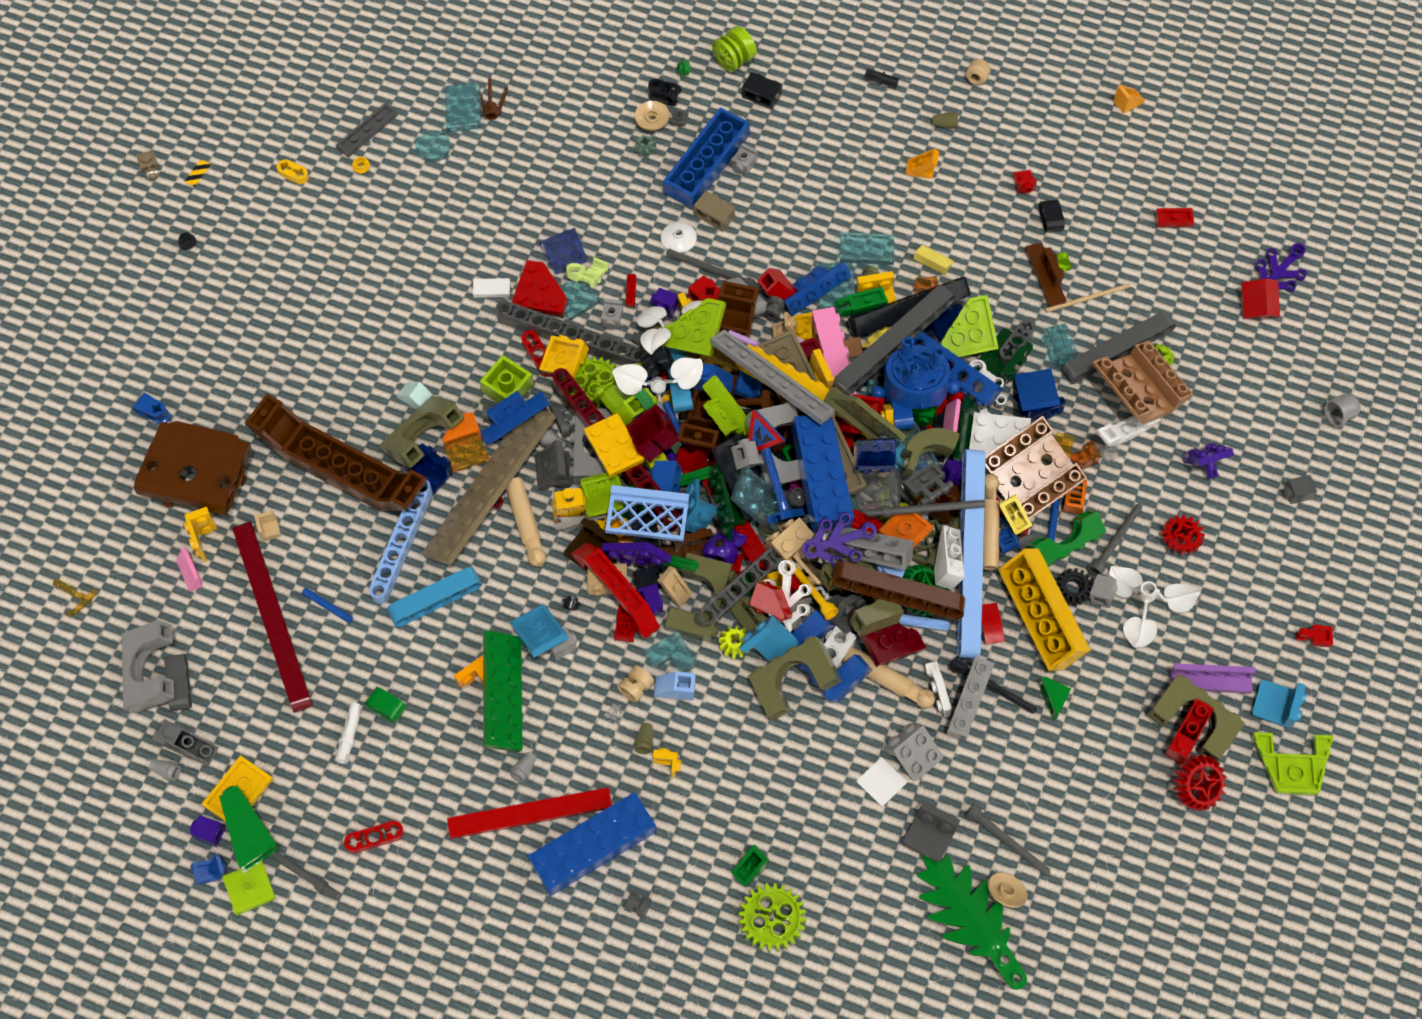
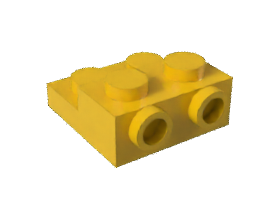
M551 335L539 370L544 373L553 374L556 369L564 368L575 379L579 365L584 364L589 347L581 339L570 340L563 335L558 337Z

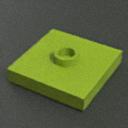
M263 861L245 873L239 869L222 876L236 916L276 900Z

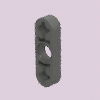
M1022 320L1003 344L998 355L1002 363L1008 364L1021 346L1025 347L1031 339L1036 328L1032 320ZM1030 327V329L1026 330L1025 334H1022L1024 328ZM1018 338L1022 341V344L1016 345L1012 340ZM1012 349L1010 355H1008L1007 357L1004 356V354H1007L1008 351Z

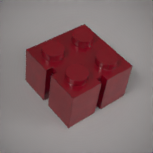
M657 404L626 426L636 451L648 462L662 454V449L667 450L680 440L669 415Z

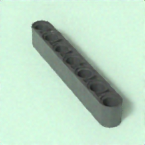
M1163 310L1064 364L1062 370L1072 383H1077L1098 372L1092 364L1093 361L1106 356L1111 361L1130 355L1135 345L1147 340L1152 343L1172 332L1177 324L1167 311Z

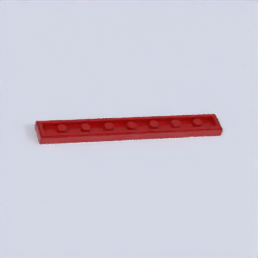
M609 787L449 817L447 818L450 839H456L603 811L612 805Z

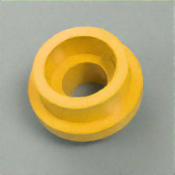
M357 157L352 163V168L356 173L363 174L370 169V163L365 157Z

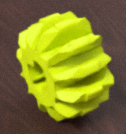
M738 625L735 626V629L729 626L727 627L728 632H721L722 637L719 638L720 650L725 651L724 655L726 657L732 654L733 660L736 658V655L742 658L744 652L740 649L746 629L744 627L739 630ZM735 640L739 641V643L737 644L736 642V644H733L732 641L735 642Z

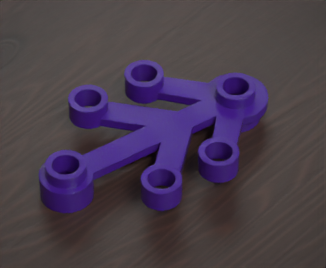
M1301 243L1293 244L1289 252L1290 255L1280 266H1278L1277 250L1269 248L1265 257L1270 262L1272 274L1269 277L1267 276V262L1259 259L1255 264V269L1259 271L1260 279L1296 278L1298 281L1305 280L1307 276L1305 269L1285 270L1296 259H1301L1304 256L1306 248ZM1293 280L1278 282V289H1285L1289 293L1294 292L1297 287L1296 282Z
M842 512L838 516V522L831 535L824 541L821 540L825 531L832 528V522L828 518L821 519L813 539H808L803 543L802 552L807 558L814 559L820 557L830 562L834 567L833 561L838 558L840 561H843V559L838 555L833 556L823 550L831 547L849 556L853 562H859L862 558L861 552L857 549H851L842 543L861 537L871 539L876 535L877 529L871 522H864L860 529L840 535L844 526L851 521V516L847 512ZM843 515L848 516V519L845 522L841 520ZM828 521L829 526L824 528L822 526L823 522ZM867 528H872L871 534H866ZM811 546L816 547L814 552H809ZM857 552L859 554L858 558L853 559V553Z

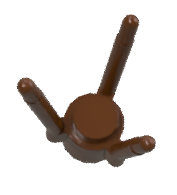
M488 78V102L486 105L484 104L482 94H479L482 116L488 120H494L501 116V109L508 91V87H505L499 106H497L495 102H492L491 78Z

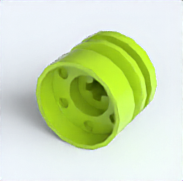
M741 26L733 27L725 35L720 36L719 39L714 40L712 43V51L716 60L728 72L736 71L743 63H747L757 55V48L753 38Z

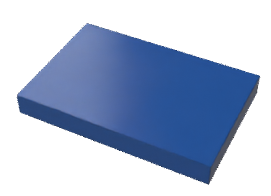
M1051 368L1016 374L1015 382L1022 411L1060 405Z

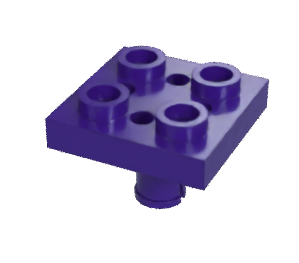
M1209 443L1203 449L1195 448L1188 450V454L1182 455L1183 463L1199 467L1204 465L1207 479H1212L1219 476L1215 461L1233 456L1234 452L1233 448L1226 447L1224 444Z

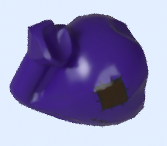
M733 529L731 541H727L720 531L705 543L703 554L706 558L733 565L739 555L737 548L746 543L747 536Z

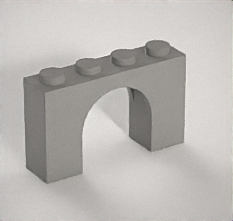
M792 403L757 410L774 428L791 425L793 418L798 416L796 406ZM752 411L746 415L745 421L748 429L750 428ZM759 451V459L763 460V463L758 465L762 471L761 480L766 485V489L773 488L763 453ZM772 454L781 486L802 481L797 460L782 461Z
M597 408L605 419L613 415L607 408ZM572 415V426H575V432H571V443H574V449L570 451V459L574 461L573 466H570V477H573L574 484H581L582 478L605 473L606 470L599 459L589 456L584 451L583 447L588 440L583 430L585 427L576 415ZM596 419L590 420V422H596V421H597Z
M155 620L122 633L123 708L138 713L174 699V680L160 675L146 681L143 678V666L147 657L154 650L173 643L171 624Z

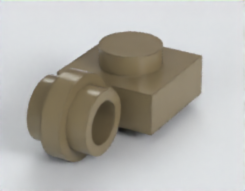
M150 150L136 155L142 173H146L148 180L155 181L159 177L156 168H159L154 151Z

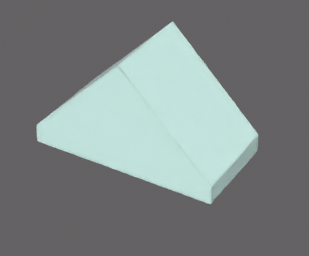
M407 382L398 393L397 398L418 409L433 394L421 382Z

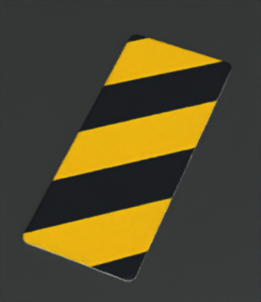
M200 159L184 182L195 187L211 164Z

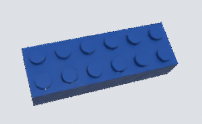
M720 107L663 180V193L694 209V204L710 188L739 150L741 144L749 137L750 122Z
M808 415L795 416L791 424V432L812 532L818 530L819 522L823 518H828L832 522L830 530H833L838 522V516L842 512H847L851 516L850 523L844 526V528H850L854 520V514L833 416L823 424H819ZM843 515L841 520L843 522L847 521L848 516ZM823 522L822 526L824 528L828 527L829 522Z
M633 792L529 854L528 860L551 897L657 833L656 824L637 794Z

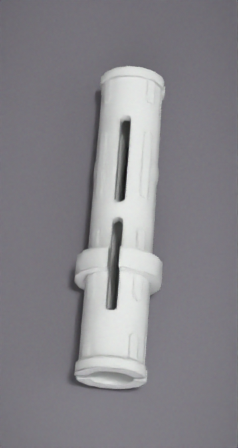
M350 703L343 733L338 740L339 747L335 761L338 763L347 764L351 748L354 747L355 742L353 740L363 708L360 704Z

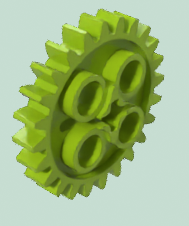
M586 356V361H584L583 365H579L574 380L597 408H600L601 404L607 407L601 399L596 401L593 399L594 390L596 387H603L615 379L612 371L616 368V364L610 365V359L604 362L603 357L596 360V356H593V359L590 360Z
M766 883L764 890L757 886V893L750 890L751 898L744 897V901L747 904H740V908L744 911L739 912L738 916L744 919L739 921V925L745 926L741 929V933L748 932L746 941L753 939V947L759 943L761 951L767 946L769 953L772 947H775L776 951L779 952L780 946H783L786 950L788 949V942L795 945L794 937L797 939L801 938V934L798 931L805 930V927L801 924L806 923L807 919L801 916L806 914V910L800 909L804 904L803 902H796L799 898L798 894L793 897L791 896L793 889L785 892V885L777 889L776 883H774L773 888H770L768 883ZM763 900H768L772 905L769 908H763L760 903ZM787 907L792 913L785 916L781 914L780 910ZM755 910L760 911L762 914H760V913H758V914L755 913ZM772 914H775L776 917L773 919V921H770L769 917H771ZM759 919L762 920L765 923V925L761 928H757L754 926L753 922ZM782 921H785V922L788 921V922H790V925H786V924H785L784 922H782ZM781 927L784 929V934L776 935L773 929Z

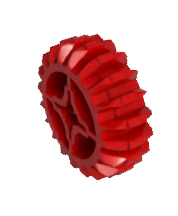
M1193 755L1190 759H1184L1185 765L1179 764L1180 771H1175L1176 775H1178L1177 779H1173L1177 785L1173 789L1178 791L1176 797L1181 799L1180 802L1190 809L1202 811V809L1209 810L1210 806H1216V801H1222L1220 795L1226 794L1223 791V787L1228 785L1224 783L1227 776L1222 774L1225 769L1219 767L1220 763L1205 755ZM1203 767H1205V768L1207 769V771H1208V773H1209L1210 776H1207V774H1206V772L1204 771ZM1191 789L1194 790V794L1197 795V798H1195V797L1192 795Z

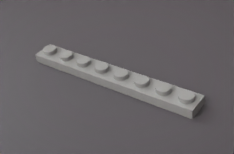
M722 330L711 338V345L819 424H823L834 416L835 409L726 330Z

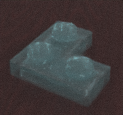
M678 631L644 650L645 656L654 669L669 660H672L679 672H687L698 666V661Z

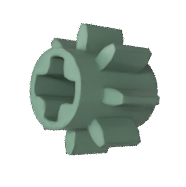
M642 135L639 139H636L634 148L635 151H639V156L649 157L651 153H655L656 141H652L651 136Z

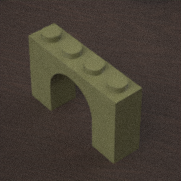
M432 395L379 446L389 459L412 468L424 456L423 452L414 442L415 439L422 432L434 426H443L452 430L464 418V415L455 403Z
M686 553L685 558L696 560L699 567H697L695 572L682 569V575L706 582L714 590V596L734 579L735 571H733L732 564ZM717 599L716 605L722 609L723 602ZM670 607L665 623L666 631L711 643L713 637H717L719 626H717L718 619L714 623L702 627L695 622V613ZM703 612L702 618L704 621L708 622L709 615L706 612Z
M842 558L843 562L874 570L870 562L861 560L853 562L850 558ZM831 563L824 564L818 576L828 591L838 588L832 584L834 567ZM872 597L874 603L855 610L849 622L859 637L897 624L904 613L901 605Z
M811 636L805 639L800 646L791 647L783 656L772 658L769 664L764 667L755 668L753 673L748 675L768 718L776 720L792 711L783 694L781 682L784 673L793 665L806 664L810 668L819 688L825 691L843 681L822 639Z
M1178 674L1170 682L1147 715L1164 727L1170 722L1180 707L1193 705L1196 698L1215 708L1209 718L1210 733L1197 753L1219 761L1245 722L1241 720L1238 714L1227 710L1223 703L1211 698L1204 689L1192 684L1188 677Z

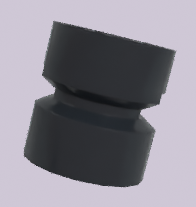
M665 344L658 347L652 355L647 352L640 356L642 366L647 371L649 377L661 373V369L665 371L671 368L674 362Z

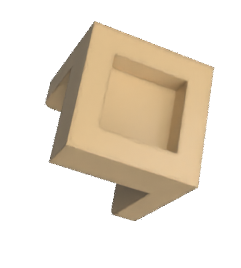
M273 510L254 515L258 533L263 542L282 536Z

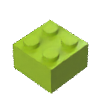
M504 355L498 359L479 381L482 393L498 403L517 390L524 397L534 385L532 373Z

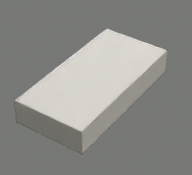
M510 278L473 279V297H510Z

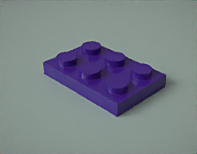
M649 542L602 543L601 550L608 554L609 558L617 559L620 561V564H627V566H631V564L646 566V563L660 566L662 563H670L671 555Z

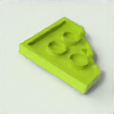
M988 295L969 298L940 342L941 345L958 357L999 349Z
M709 298L705 299L699 306L681 315L680 319L664 327L671 333V337L664 344L669 349L712 357L714 346L711 345V338L719 333L727 303Z

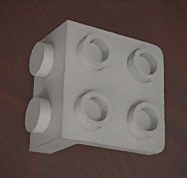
M909 723L903 727V731L900 734L891 737L883 749L887 754L896 756L909 777L917 781L943 759V754L923 725Z

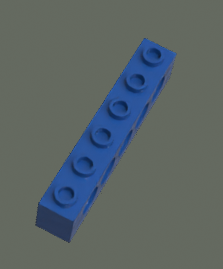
M923 331L914 338L913 345L923 342L924 346L933 349L936 347L944 348V357L948 363H953L949 381L956 380L960 384V391L967 396L972 394L976 397L974 401L982 407L985 404L989 407L992 406L1003 390L1001 386ZM967 373V379L961 382V375ZM982 383V390L976 392V385Z

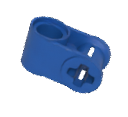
M143 393L132 407L138 415L148 418L157 424L161 422L167 423L171 417L164 403L154 399L147 393Z
M999 517V527L1002 529V531H999V555L1004 556L1005 553L1011 550L1020 549V544L1006 519Z

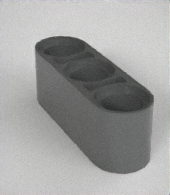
M186 654L165 657V676L174 680V699L168 701L170 711L192 708L189 665Z

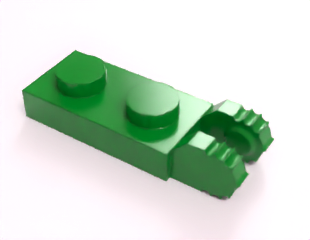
M878 287L837 299L834 305L836 308L849 304V307L842 308L837 312L840 317H846L850 314L885 305L888 303L883 287Z

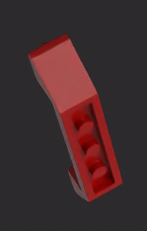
M585 543L571 553L583 569L588 566L632 617V626L644 640L660 629L649 604L599 547Z

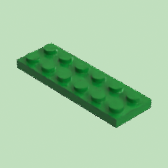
M486 630L483 632V746L520 752L523 750L521 639L518 636Z

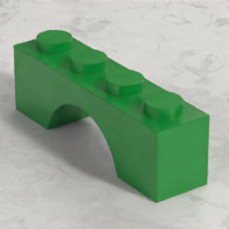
M1087 510L1073 518V529L1066 540L1056 543L1049 537L1041 536L1027 544L1026 548L1039 549L1047 566L1050 567L1054 564L1055 560L1068 557L1070 555L1069 552L1084 548L1086 546L1085 543L1101 538V534L1107 531L1098 511Z

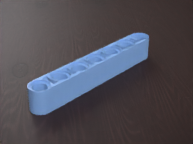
M428 480L422 487L427 488V490L419 492L408 509L401 512L371 582L369 592L377 604H384L390 598L432 498L433 491ZM416 504L420 505L419 508L412 509V506ZM406 522H413L410 526H405ZM401 538L406 539L403 543H397ZM398 555L396 560H390L392 556ZM385 573H391L388 578H383ZM378 590H384L383 594L375 595Z

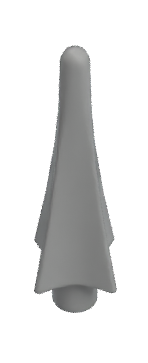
M606 514L598 517H560L561 522L554 523L556 531L563 529L567 533L580 527V522L584 517L596 521L605 518Z

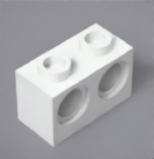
M835 626L833 630L831 629L826 634L824 645L828 653L834 655L832 660L838 670L842 666L843 659L850 647H854L856 644L857 635L851 632L846 635ZM836 638H841V639H843L845 642H843V643H837V642L835 641V639H836Z

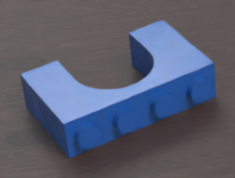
M816 610L792 635L799 641L798 647L803 644L805 639L811 636L822 639L835 625L830 620H826L821 611ZM854 654L838 669L843 681L827 691L823 690L822 694L830 702H840L873 669L861 655ZM798 664L804 672L807 671L810 674L812 683L819 687L810 668L806 664Z

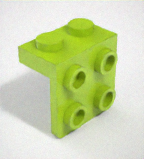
M607 472L581 479L580 483L586 496L587 517H598L608 513L611 486H623L619 474L610 478ZM614 501L616 511L624 508L623 502Z

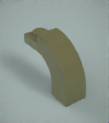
M944 428L926 429L916 434L902 453L901 457L905 458L902 468L905 470L902 476L911 477L919 456L923 453L936 452L950 457L960 434Z

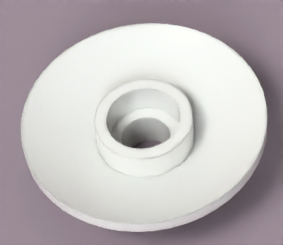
M683 222L669 224L663 229L661 234L663 246L667 250L672 249L680 253L691 250L697 240L694 228Z

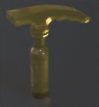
M57 578L53 581L54 586L71 596L78 597V600L81 601L76 608L66 613L68 617L75 615L85 608L98 593L93 588L86 595L77 592L75 588Z

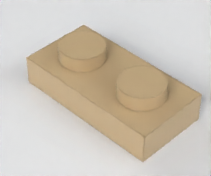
M669 566L657 580L678 607H682L693 594L674 567Z

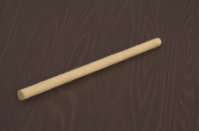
M1128 283L1071 300L1064 304L1045 308L1046 313L1121 291L1130 288V284Z

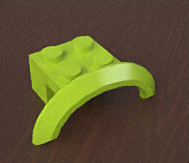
M615 379L603 387H596L594 390L593 399L595 401L601 399L613 415L618 413L625 427L645 412V409L636 398V394L627 395L623 393L617 386ZM647 387L643 388L648 393L654 404L657 403L658 400L653 396Z

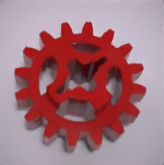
M1185 514L1181 518L1175 515L1173 519L1169 518L1162 528L1161 536L1164 537L1162 542L1168 543L1167 549L1173 548L1174 554L1180 551L1181 556L1185 552L1191 555L1193 551L1197 552L1199 546L1201 547L1204 542L1205 534L1201 533L1204 528L1198 527L1199 521L1193 522L1192 516L1186 519Z

